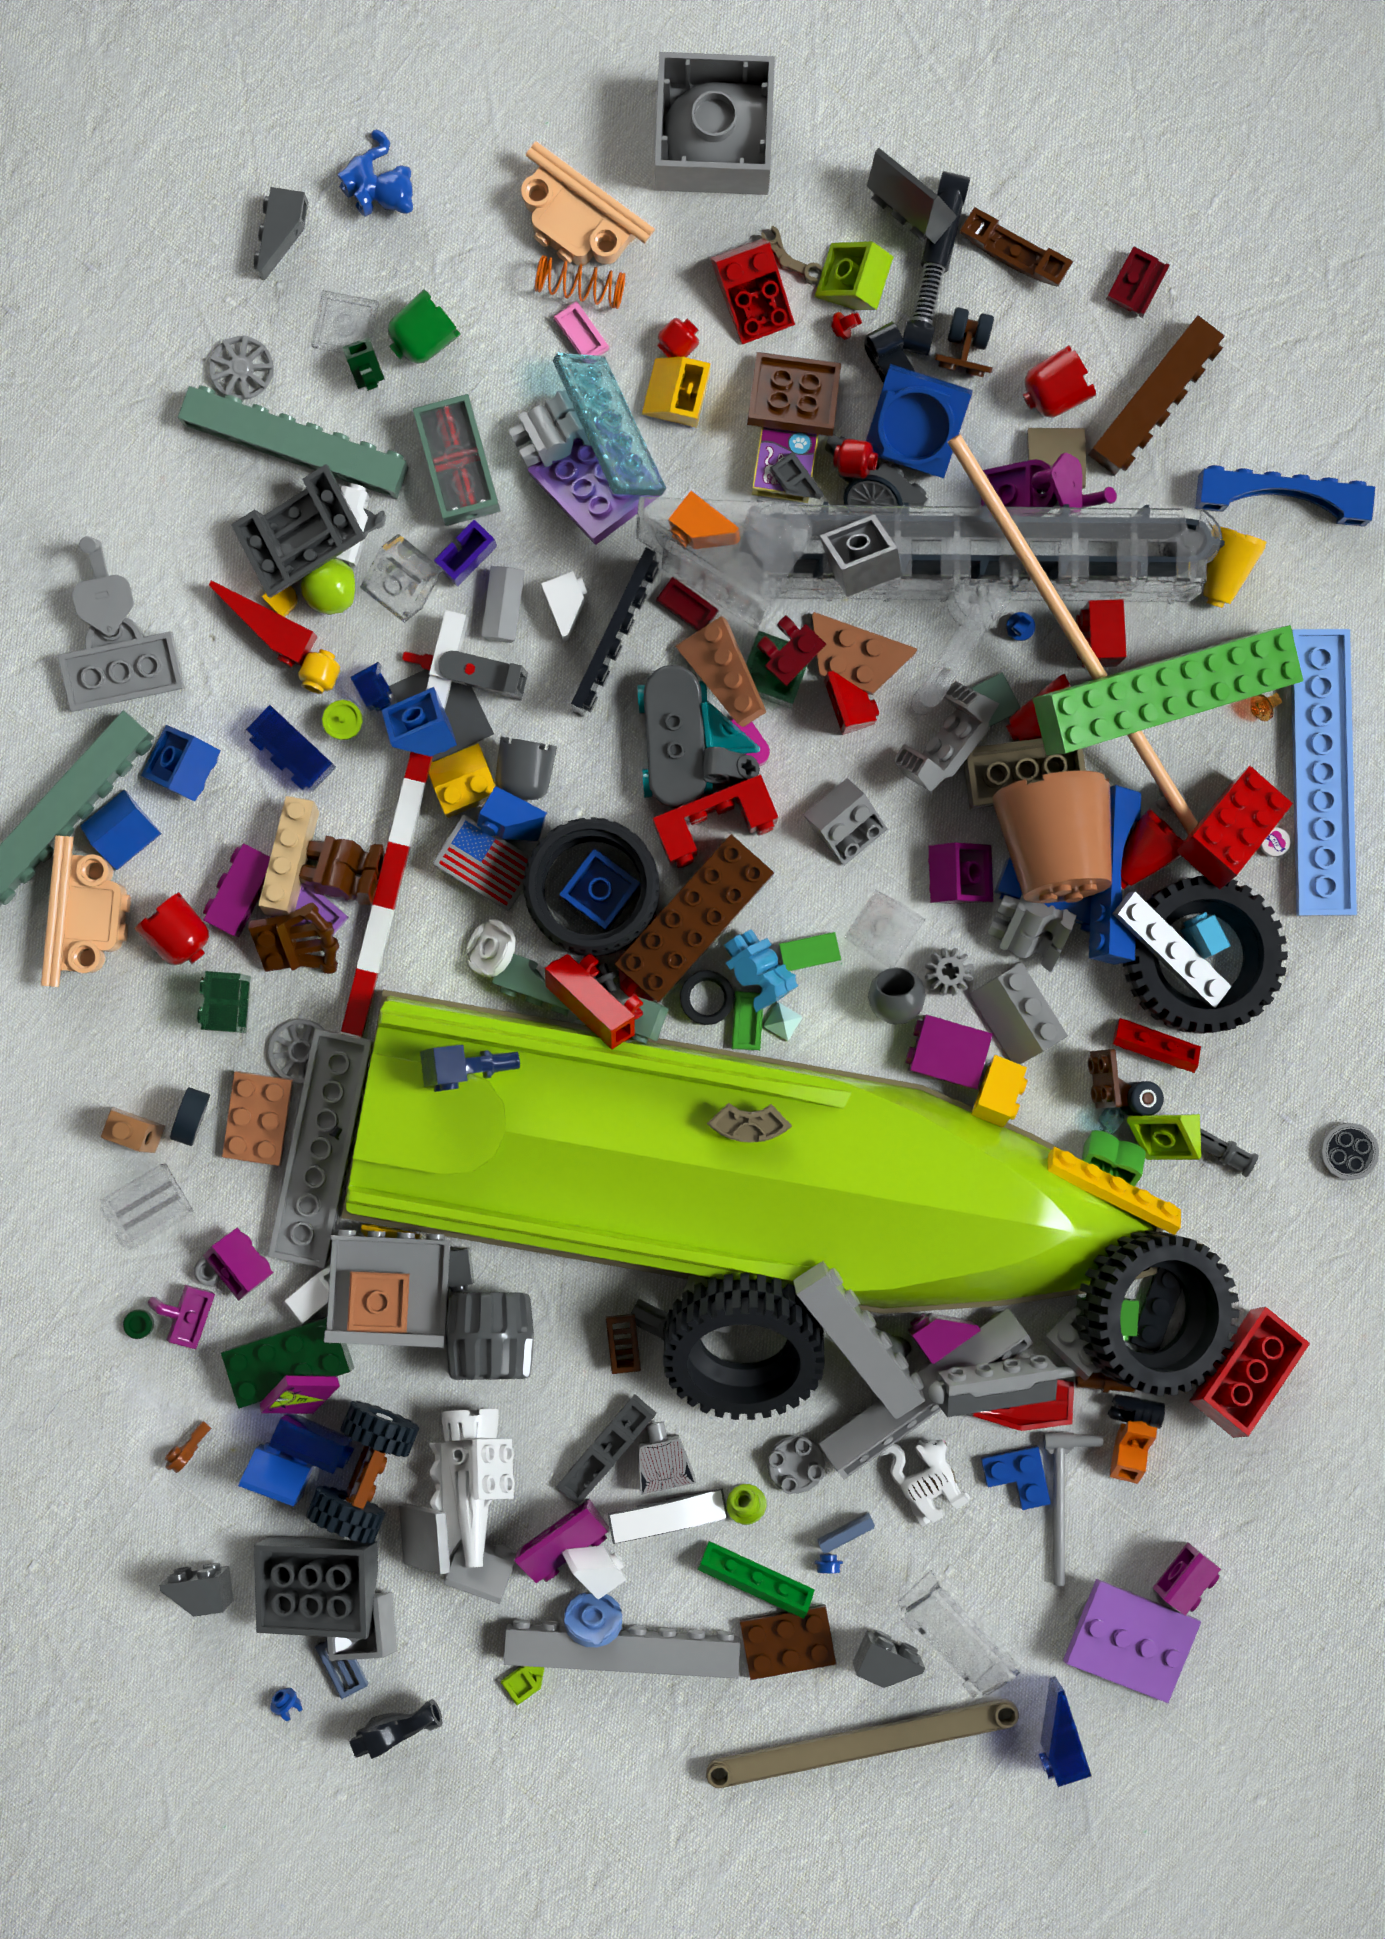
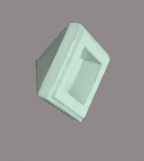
M778 1002L763 1027L788 1041L801 1021L802 1016Z

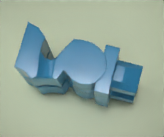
M750 929L742 935L735 936L723 946L732 957L726 962V965L730 970L734 969L739 983L742 986H761L762 992L754 998L753 1004L755 1011L758 1012L779 1001L797 988L798 984L796 982V975L788 971L785 964L778 965V957L769 948L772 944L768 938L759 941L753 930Z

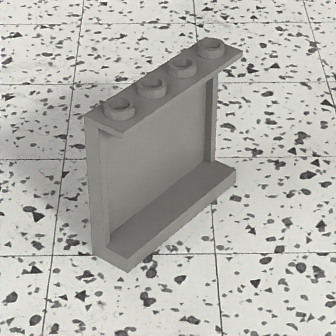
M338 1230V1235H331L332 1251L328 1315L324 1343L445 1347L451 1241L444 1240V1234H427L426 1239H415V1233L397 1232V1238H385L386 1232L368 1231V1237L356 1236V1230ZM350 1271L410 1274L407 1333L347 1331Z

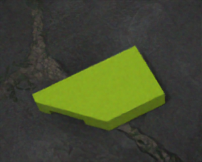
M520 1666L500 1681L517 1706L541 1689L545 1667Z

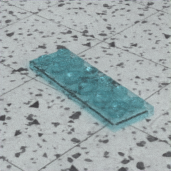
M557 353L552 361L613 494L662 496L666 486L605 356Z

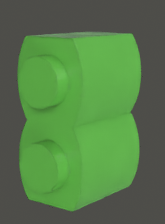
M1092 1130L1084 1143L1081 1160L1094 1164L1101 1170L1120 1177L1135 1187L1143 1174L1146 1151L1132 1142L1119 1141L1107 1132Z

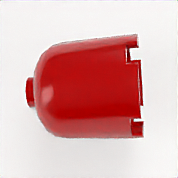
M1070 345L1028 371L1025 377L1027 393L1023 394V398L1030 410L1036 408L1041 415L1054 418L1094 398L1096 390L1093 384L1087 385L1084 375L1088 371L1075 350L1072 351Z
M179 892L155 909L156 913L148 919L144 918L134 928L166 963L171 965H181L186 961H189L191 964L195 963L205 954L202 948L209 939L208 928Z

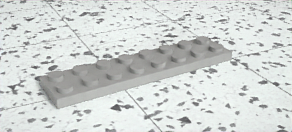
M315 1029L268 1253L269 1257L320 1268L327 1267L332 1243L331 1235L334 1233L373 1040L321 1029ZM336 1126L342 1129L338 1137L340 1138L339 1140L329 1135V1133H333Z

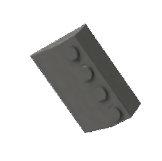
M269 1536L254 1545L256 1633L367 1639L369 1637L378 1575L377 1541L362 1543L358 1540Z

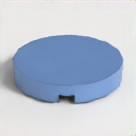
M592 1593L578 1594L569 1602L565 1609L564 1626L568 1636L575 1643L585 1647L598 1648L609 1644L617 1638L622 1629V1613L619 1603L608 1594L599 1600Z

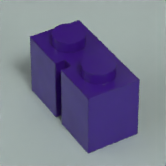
M475 520L456 537L459 546L462 548L459 552L456 545L451 542L434 560L437 568L457 587L497 547L495 539Z

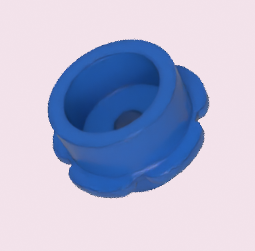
M820 1554V1560L815 1561L817 1573H840V1564H843V1561L837 1560V1554Z

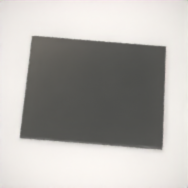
M420 671L390 685L397 703L425 691L430 671ZM452 682L445 713L453 729L457 745L445 752L433 755L432 762L494 735L473 688Z

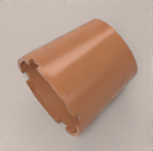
M1094 771L1049 773L1043 775V781L1028 784L1027 780L1024 779L1012 783L994 794L992 798L993 806L1024 900L1033 903L1077 902L1084 897L1100 893L1112 885L1109 778L1105 779L1103 773Z

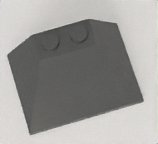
M327 464L302 479L306 489L272 511L263 515L254 509L231 524L269 598H272L366 538Z

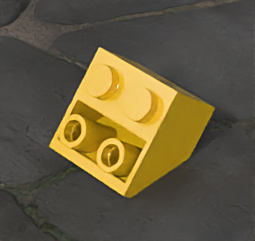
M686 357L655 358L642 415L697 428L710 377L711 363Z

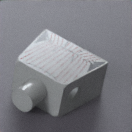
M664 1421L648 1424L647 1429L650 1441L639 1443L641 1495L696 1483L694 1471L680 1436L667 1437Z

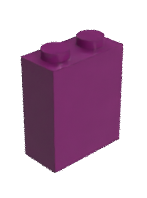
M927 1014L923 1015L922 1020L917 1019L913 1031V1036H917L914 1048L909 1047L905 1063L909 1064L908 1071L977 1090L993 1034Z

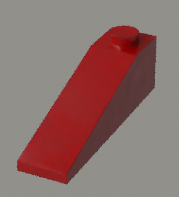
M212 580L210 581L209 586L279 655L278 661L289 667H293L294 663L302 666L305 656L310 653L317 639V635L313 631Z

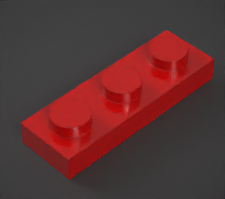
M1119 1018L1116 1023L1113 1045L1195 1073L1198 1068L1201 1046Z

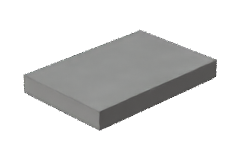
M412 1504L399 1505L404 1564L437 1574L450 1573L446 1513Z

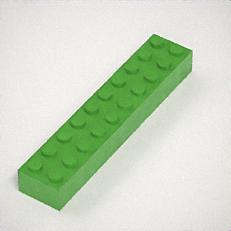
M1291 625L1263 630L1032 699L1046 756L1066 754L1303 682V676Z

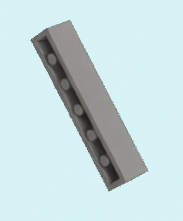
M824 1261L793 1280L797 1296L896 1420L925 1402L922 1391L925 1385L916 1372L911 1374L907 1369L909 1365L901 1352L895 1353L891 1348L893 1346L892 1342L884 1331L878 1332L872 1315L868 1310L863 1312L858 1306L860 1302L851 1289L846 1291L842 1286L843 1280L835 1268L829 1269Z

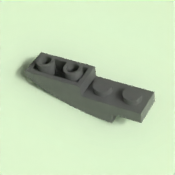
M833 433V436L826 441L825 450L834 457L836 446L841 445L846 438L843 436L839 438ZM884 462L878 470H870L869 475L882 477L890 481L897 488L902 498V506L904 502L909 503V508L922 510L926 506L928 498L925 496V490L917 483H909L904 478L905 475L902 470L896 465L892 464L889 466ZM839 474V477H841L847 483H850L853 479H855L851 477H844Z

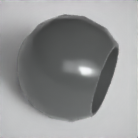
M898 967L889 968L878 974L872 980L868 993L869 1004L873 1013L879 1019L894 1025L906 1024L916 1018L923 1009L926 997L924 986L919 977L909 970Z

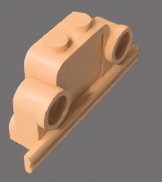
M537 141L527 151L526 157L539 165L536 172L526 178L521 187L525 206L532 212L534 238L544 247L550 245L557 251L558 257L563 261L566 260L567 264L573 262L576 265L582 264L583 266L589 263L593 256L601 264H612L635 238L645 244L655 231L652 226Z
M55 835L41 986L59 987L61 971L97 972L105 962L103 951H117L128 937V924L124 923L125 913L130 911V895H127L124 886L111 881L113 868L104 858L94 854L86 856L72 855L74 837Z

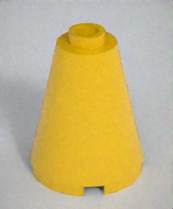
M1213 525L1210 530L1211 536L1224 540L1225 545L1207 558L1203 596L1208 598V604L1223 608L1225 603H1232L1265 550L1267 542L1248 534L1244 535L1232 529Z

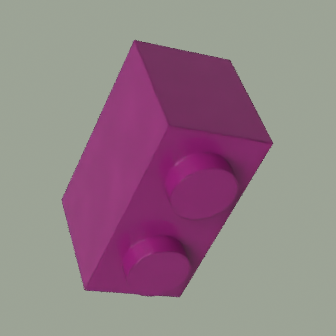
M238 1227L212 1245L203 1254V1257L238 1301L274 1273L267 1259L259 1255L252 1246L251 1239L245 1233H242Z

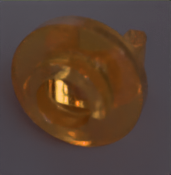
M1278 693L1268 698L1260 694L1251 698L1250 710L1254 717L1266 722L1272 719L1274 715L1273 708L1283 702Z

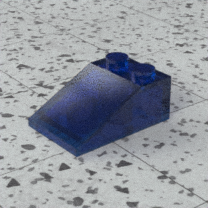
M1056 1676L1049 1680L1040 1744L1043 1753L1038 1755L1048 1780L1053 1778L1056 1785L1060 1787L1091 1777L1092 1775L1065 1691Z

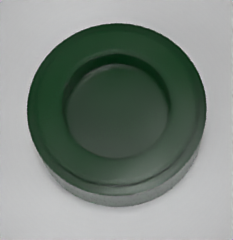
M137 1309L131 1311L124 1318V1331L133 1339H142L152 1332L154 1319L146 1310Z

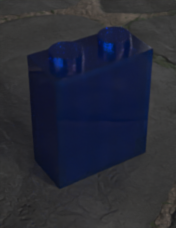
M285 1414L280 1418L268 1445L331 1474H334L339 1468L344 1469L354 1451V1448L350 1447L352 1443L350 1437L298 1414Z

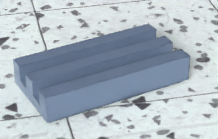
M868 1512L817 1540L823 1554H826L874 1529L875 1524Z
M327 1640L315 1646L341 1700L368 1686L369 1683L357 1659L348 1660L359 1682L357 1685L344 1660H339L336 1662L350 1687L346 1690L332 1662L329 1661V1656L325 1650L328 1648Z

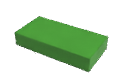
M836 932L779 944L782 962L788 971L841 961Z
M735 991L731 1049L760 1051L763 1009L756 1012L753 1004L754 998L761 993Z

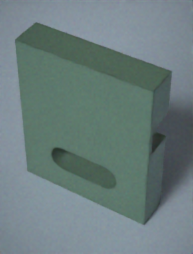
M1003 672L970 688L999 703L989 720V727L1007 717L1009 718L1021 708Z

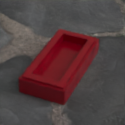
M674 577L670 579L656 598V602L696 631L710 624L719 612L716 607Z

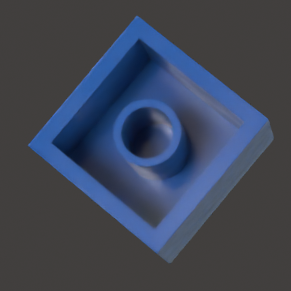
M594 848L559 895L607 931L641 887V883Z

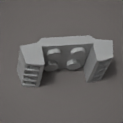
M957 681L942 694L957 709L946 718L938 734L929 740L924 752L921 754L904 744L894 760L895 764L907 778L930 792L944 778L952 777L988 732L989 720L999 703Z

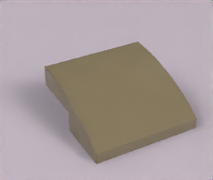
M1028 428V460L1038 459L1053 465L1062 453L1073 455L1081 464L1083 474L1082 489H1085V428Z

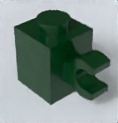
M369 337L342 347L358 389L366 387L367 391L377 388L379 381L385 380Z

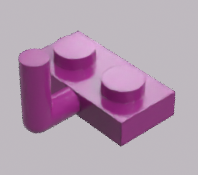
M185 1284L178 1307L164 1304L157 1297L150 1298L148 1305L158 1315L173 1318L166 1339L169 1343L197 1349L215 1294L212 1291Z

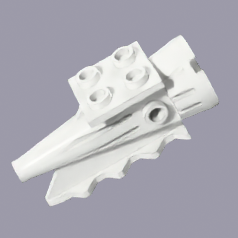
M499 1409L441 1412L445 1442L429 1443L435 1454V1462L430 1469V1476L436 1484V1492L431 1499V1506L434 1510L446 1513L449 1558L452 1557L462 1543L465 1568L483 1567L489 1505L493 1499H514L513 1489L515 1482L513 1478L514 1452L512 1439H497Z

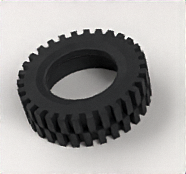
M1196 876L1166 886L1145 901L1170 926L1186 915L1205 912L1209 915L1215 914L1216 917L1225 921L1236 932L1243 951V962L1239 976L1214 1009L1208 1008L1200 999L1188 997L1175 990L1165 979L1160 968L1159 959L1136 938L1135 961L1123 963V967L1127 966L1129 973L1125 975V978L1134 987L1130 990L1133 996H1138L1142 1002L1139 1005L1144 1010L1149 1009L1152 1012L1150 1016L1155 1020H1162L1165 1022L1164 1025L1170 1028H1179V1031L1204 1034L1227 1031L1250 1022V1018L1259 1016L1264 1011L1262 1009L1264 1005H1270L1274 1000V997L1271 996L1272 993L1279 991L1282 983L1278 982V979L1281 976H1285L1286 968L1281 967L1282 961L1288 960V951L1282 952L1281 947L1282 944L1287 943L1285 935L1279 936L1277 929L1282 928L1280 920L1274 921L1271 915L1275 913L1271 906L1264 907L1262 902L1265 899L1260 894L1252 895L1250 893L1252 888L1249 886H1238V881L1232 879L1219 890L1205 876Z
M1152 1230L1145 1231V1233H1130L1131 1238L1123 1236L1117 1239L1119 1246L1110 1244L1105 1248L1106 1253L1109 1255L1108 1257L1098 1255L1094 1259V1262L1099 1266L1098 1269L1088 1268L1085 1274L1091 1278L1090 1284L1081 1283L1079 1291L1085 1292L1086 1297L1085 1300L1077 1299L1076 1307L1084 1309V1315H1076V1323L1085 1326L1084 1330L1078 1331L1080 1340L1089 1342L1083 1346L1086 1354L1094 1356L1090 1361L1094 1366L1102 1369L1101 1373L1125 1386L1156 1396H1164V1393L1171 1396L1179 1395L1178 1390L1183 1392L1193 1390L1191 1383L1200 1386L1206 1382L1202 1375L1203 1373L1213 1376L1217 1372V1369L1212 1364L1214 1362L1223 1364L1227 1357L1221 1353L1222 1349L1231 1350L1234 1342L1227 1340L1229 1333L1237 1334L1238 1326L1231 1324L1232 1318H1239V1310L1232 1308L1231 1303L1239 1302L1238 1294L1229 1291L1230 1288L1236 1286L1234 1279L1224 1276L1229 1272V1269L1225 1264L1218 1263L1221 1258L1216 1253L1209 1252V1247L1197 1243L1193 1239ZM1148 1267H1160L1170 1272L1182 1287L1186 1304L1184 1321L1176 1337L1162 1349L1149 1353L1136 1352L1126 1346L1122 1336L1120 1317L1123 1300L1130 1285L1141 1272Z
M741 1273V1280H733L732 1274H725L724 1282H718L717 1278L713 1277L708 1279V1287H705L701 1282L694 1285V1294L687 1289L682 1293V1301L676 1299L673 1303V1310L669 1309L664 1330L663 1367H665V1376L669 1378L670 1387L672 1389L677 1388L676 1394L681 1399L687 1396V1404L692 1407L700 1403V1411L706 1414L710 1409H715L716 1417L723 1418L724 1413L727 1412L731 1413V1419L739 1420V1414H747V1420H755V1413H762L763 1418L771 1417V1410L775 1409L780 1415L786 1412L787 1404L793 1409L799 1406V1397L806 1401L810 1397V1390L815 1391L818 1387V1380H822L825 1366L824 1328L796 1294L795 1286L790 1283L782 1288V1280L778 1278H773L771 1283H768L764 1275L757 1274L756 1280H749V1273ZM755 1325L771 1329L787 1338V1341L778 1353L766 1360L755 1363H734L713 1355L704 1346L701 1338L709 1332L726 1326Z

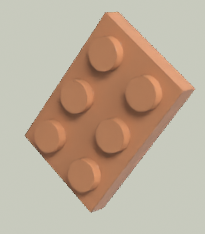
M241 1071L234 1072L223 1158L281 1165L294 1079Z

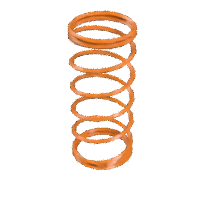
M542 255L540 257L535 278L536 292L540 293L542 291L548 274V290L550 295H554L563 277V293L565 298L568 299L572 295L578 280V295L580 301L583 302L587 298L594 280L593 298L595 304L599 305L609 283V305L614 309L620 307L625 285V273L620 272L618 275L612 305V270L609 271L602 295L597 302V267H594L587 292L582 299V264H579L572 289L567 296V261H564L557 286L552 293V258L550 257L548 261L547 256Z

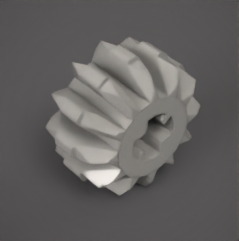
M942 948V959L936 953L931 954V958L936 965L933 963L925 964V968L933 970V973L925 975V979L935 978L936 981L931 984L930 988L934 990L939 985H942L940 989V995L942 996L947 993L948 987L952 996L957 995L956 984L965 991L968 987L962 979L967 981L973 980V976L966 974L965 970H970L974 966L973 964L963 965L962 962L968 958V955L965 953L958 959V948L952 949L950 957L948 950ZM945 964H949L950 968L956 969V973L952 975L954 977L952 980H950L948 975L943 976L942 970L946 969Z

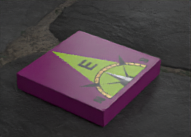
M286 1375L260 1403L261 1413L314 1414L340 1387L338 1377Z

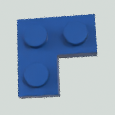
M1037 1445L980 1457L988 1488L1015 1482L1022 1510L1051 1504L1040 1451Z

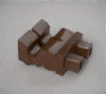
M327 835L324 842L310 840L307 848V858L317 860L318 864L317 867L303 864L299 874L300 882L314 887L316 894L343 897L347 901L355 900L360 905L371 906L385 856L383 844L370 845L369 852H364L362 847L353 840L335 839V837Z

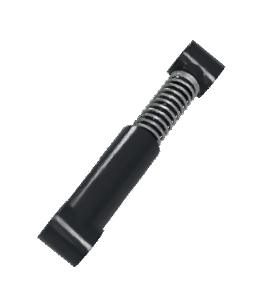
M942 171L937 195L957 217L935 244L928 238L926 239L921 260V266L924 270L922 271L919 289L917 290L918 294L916 295L917 299L915 300L916 304L914 305L912 318L906 324L903 336V350L929 355L935 331L932 319L934 318L933 314H935L936 300L939 299L937 296L940 294L938 290L941 289L939 285L942 284V275L949 270L961 212L970 182V177Z

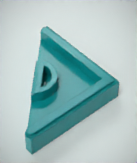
M709 701L701 703L706 748L723 747L729 751L741 754L760 752V747Z

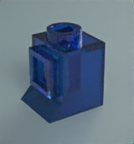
M379 662L350 677L366 707L370 711L375 709L376 712L390 706V700H392L389 696L392 694V691L380 673L382 666Z

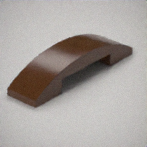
M976 207L973 208L960 230V234L991 257L1028 277L1052 286L1059 287L1073 264L1071 259L1048 247L1046 251L999 225L998 219Z

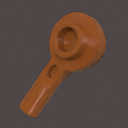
M203 1421L191 1434V1438L185 1445L180 1448L175 1446L165 1457L167 1461L165 1468L167 1470L172 1469L175 1473H178L194 1455L198 1448L197 1444L212 1428Z

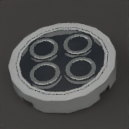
M1343 1123L1332 1127L1326 1132L1321 1140L1319 1153L1325 1165L1324 1167L1329 1173L1340 1179L1356 1180L1372 1172L1378 1162L1379 1147L1377 1139L1370 1130L1360 1124Z

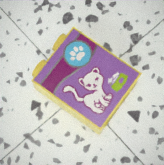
M762 427L752 495L808 503L809 497L786 494L769 469L788 454L794 452L812 477L818 434Z

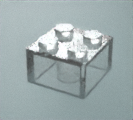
M397 534L379 548L360 588L405 623L423 609L443 569L400 534Z

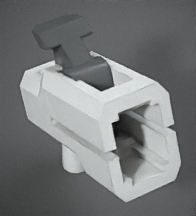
M349 483V486H342L341 491L365 537H367L369 532L384 526L386 514L384 511H380L374 515L371 511L367 510L370 497L365 492L366 488L358 484ZM365 539L335 558L344 561L350 567L357 568Z

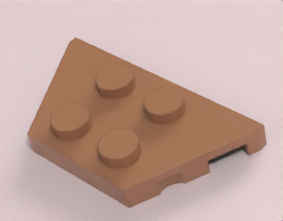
M813 612L812 623L814 632L826 643V646L817 654L820 677L825 678L827 672L834 671L866 693L873 695L916 654L917 648Z

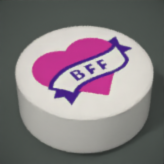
M1275 827L1260 845V849L1267 856H1280L1290 846L1289 835L1285 830Z

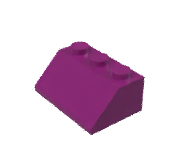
M587 1499L520 1547L514 1561L535 1583L542 1579L548 1582L560 1572L557 1568L566 1563L562 1554L563 1551L566 1549L588 1547L589 1545L592 1547L600 1545L607 1539L605 1534L608 1533L609 1526L591 1500Z

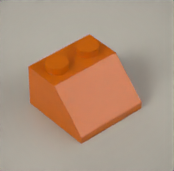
M693 491L688 493L668 519L670 532L673 534L671 537L684 548L687 545L693 549L735 545L740 541L739 527Z

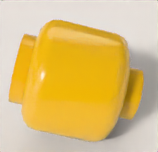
M320 649L318 653H308L298 672L299 679L302 681V687L316 694H323V692L332 690L341 670L340 665L334 660L335 655L323 649Z

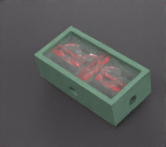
M465 394L413 408L445 526L501 512L469 395Z

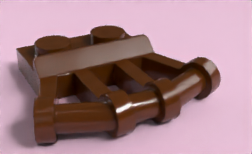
M309 903L288 915L249 922V931L265 972L291 968L294 971L300 966L317 968L327 974L336 972L338 966L336 952L340 946L337 938L333 937L334 928L332 923L326 921L318 913L319 908L314 903ZM304 919L312 922L311 924L293 926ZM312 936L320 937L319 939L296 942L295 940L299 938ZM319 951L325 953L324 956L306 954Z

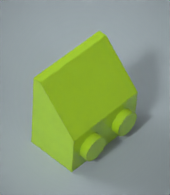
M873 241L831 243L815 297L853 310H877L894 256Z

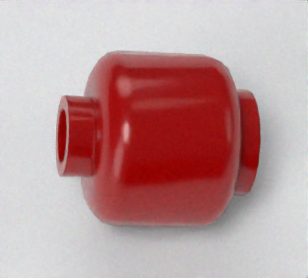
M673 318L659 332L658 340L660 342L657 346L668 358H687L699 345V339L695 335L699 330L688 318L684 322L679 318Z
M845 439L841 445L836 446L833 465L838 469L839 474L844 477L864 479L869 475L870 470L875 471L878 454L873 453L872 444L867 441Z

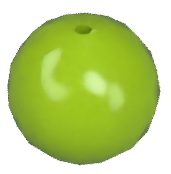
M333 558L303 577L301 580V591L307 604L318 613L326 615L343 613L351 607L355 594V578L352 568L344 561Z

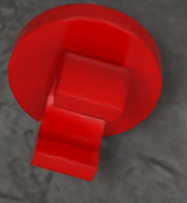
M841 312L833 314L831 327L837 337L847 340L851 338V329L862 324L859 313L844 316Z

